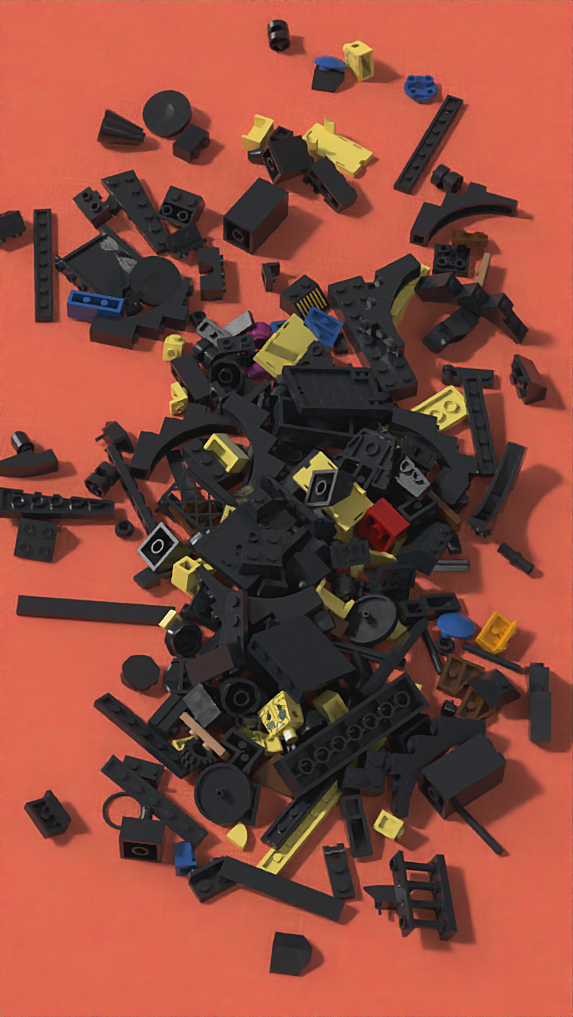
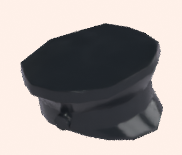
M188 620L174 622L166 632L164 639L170 655L177 658H187L194 655L202 646L200 627Z
M130 656L121 666V682L135 692L148 690L158 682L160 668L150 656Z

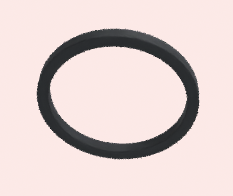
M117 792L115 794H112L106 799L102 808V814L105 822L110 827L117 830H120L121 826L115 825L112 822H110L106 816L105 811L108 803L112 799L118 796L131 797L126 792Z

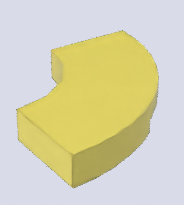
M237 729V731L265 747V756H275L278 752L284 754L280 738L272 737L270 734L262 733L260 730Z

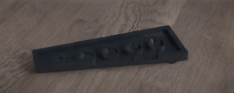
M134 170L102 178V186L118 202L120 209L125 211L127 218L130 221L132 220L138 232L144 237L156 255L168 252V248L163 240L168 235L160 219L156 217L157 214Z
M375 417L363 427L389 435ZM397 445L391 479L418 501H421L433 487L399 445Z
M0 487V518L114 520L115 501L76 496L63 498L60 494L45 496L42 495V492L35 491L34 494L24 493V490Z

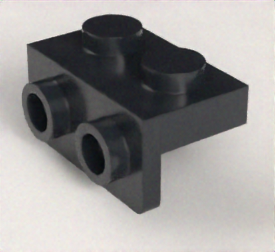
M47 790L43 798L27 802L24 806V810L44 839L64 834L71 822L69 814L51 790Z

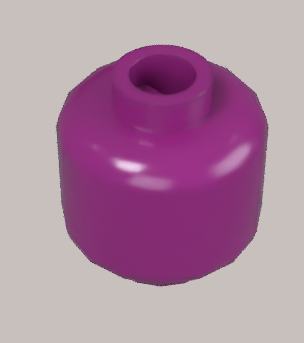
M255 322L256 327L251 329L248 335L253 334L255 348L262 349L265 343L272 337L271 328L267 323Z

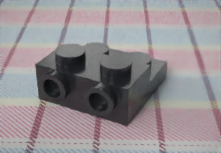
M199 583L185 615L216 633L222 627V622H216L210 612L213 611L211 605L217 600L212 601L206 591L209 588L206 583L203 585Z

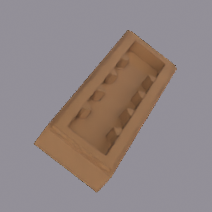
M484 253L482 264L477 266L476 270L478 279L473 281V283L478 282L483 289L490 267L491 254Z
M185 712L180 716L191 728L189 733L196 740L201 738L204 741L202 745L210 753L215 751L225 762L229 760L230 754L192 717Z

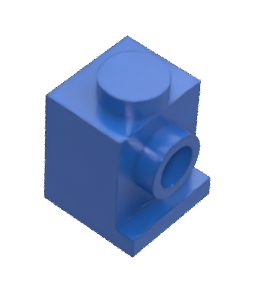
M188 841L174 844L176 876L188 875L192 869L197 867L195 850H191V844Z

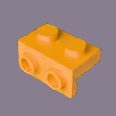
M496 610L477 636L475 642L492 654L502 653L509 645L507 643L508 640L513 638L518 632L517 626L520 622L518 620L511 622Z

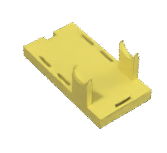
M326 115L324 116V126L316 123L302 137L307 142V150L310 155L319 160L327 156L329 160L334 162L337 170L352 178L361 170L362 164L366 165L373 158V152L337 134L336 120L331 122L327 119Z
M293 313L282 327L265 343L253 360L276 378L277 375L282 374L283 365L296 366L313 340L317 342L319 340L310 329L303 325L304 321Z
M321 451L310 461L311 466L309 468L303 467L293 476V480L306 493L308 489L305 485L309 487L313 470L338 469ZM355 482L349 497L332 507L321 508L347 533L363 518L367 509L373 503L366 497V491Z

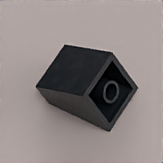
M301 135L269 142L261 151L260 155L274 185L307 173L310 165L315 163L312 155H309L307 150V142Z

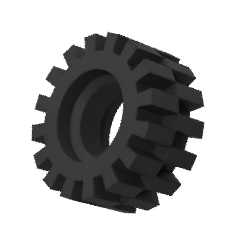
M192 737L191 740L188 739L185 742L180 759L185 768L189 767V771L193 772L195 770L196 774H199L207 767L217 764L220 756L215 751L210 753L202 745L204 741L201 738L196 740Z

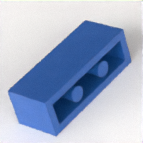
M71 290L67 301V314L69 318L92 322L94 316L123 318L125 303L122 298Z

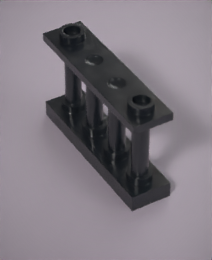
M399 850L390 859L389 868L392 871L399 914V928L401 929L402 937H407L415 928L435 929L439 932L440 940L448 941L457 933V926L444 855L436 854L428 863L404 861L403 851ZM406 870L427 872L430 882L410 881L407 879ZM409 889L431 891L434 902L411 900ZM412 908L434 910L437 921L414 919Z

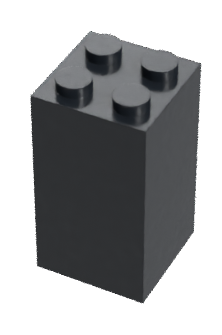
M259 177L223 216V240L253 255L287 218L289 192Z
M479 733L422 769L419 791L444 820L454 814L460 806L465 807L503 782L506 766L505 757L493 748L490 739L485 738L482 733Z

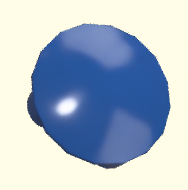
M334 56L314 58L315 64L319 65V69L323 71H329L330 68L344 72L347 66L345 61Z
M410 75L404 84V91L411 99L423 102L435 97L437 86L430 75Z
M449 612L440 615L437 619V625L442 631L441 635L446 639L455 637L470 640L476 630L473 620L461 613Z

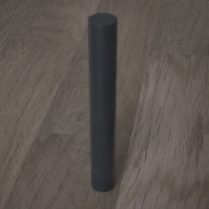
M426 627L421 635L437 674L441 675L443 665Z
M465 642L463 650L518 673L521 665Z
M463 806L456 810L497 855L504 851Z

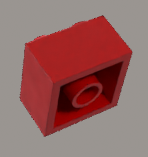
M381 498L367 509L357 530L379 552L388 553L394 548L396 542L402 539L410 524L404 516H401L393 508L391 503Z

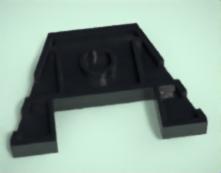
M363 428L347 443V447L341 453L338 452L334 456L332 463L341 470L345 468L347 462L359 465L361 460L377 467L378 472L370 485L372 489L388 493L398 440L396 437Z

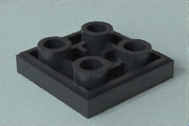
M435 243L432 274L452 272L456 277L467 278L471 248L457 246V249H451V245Z

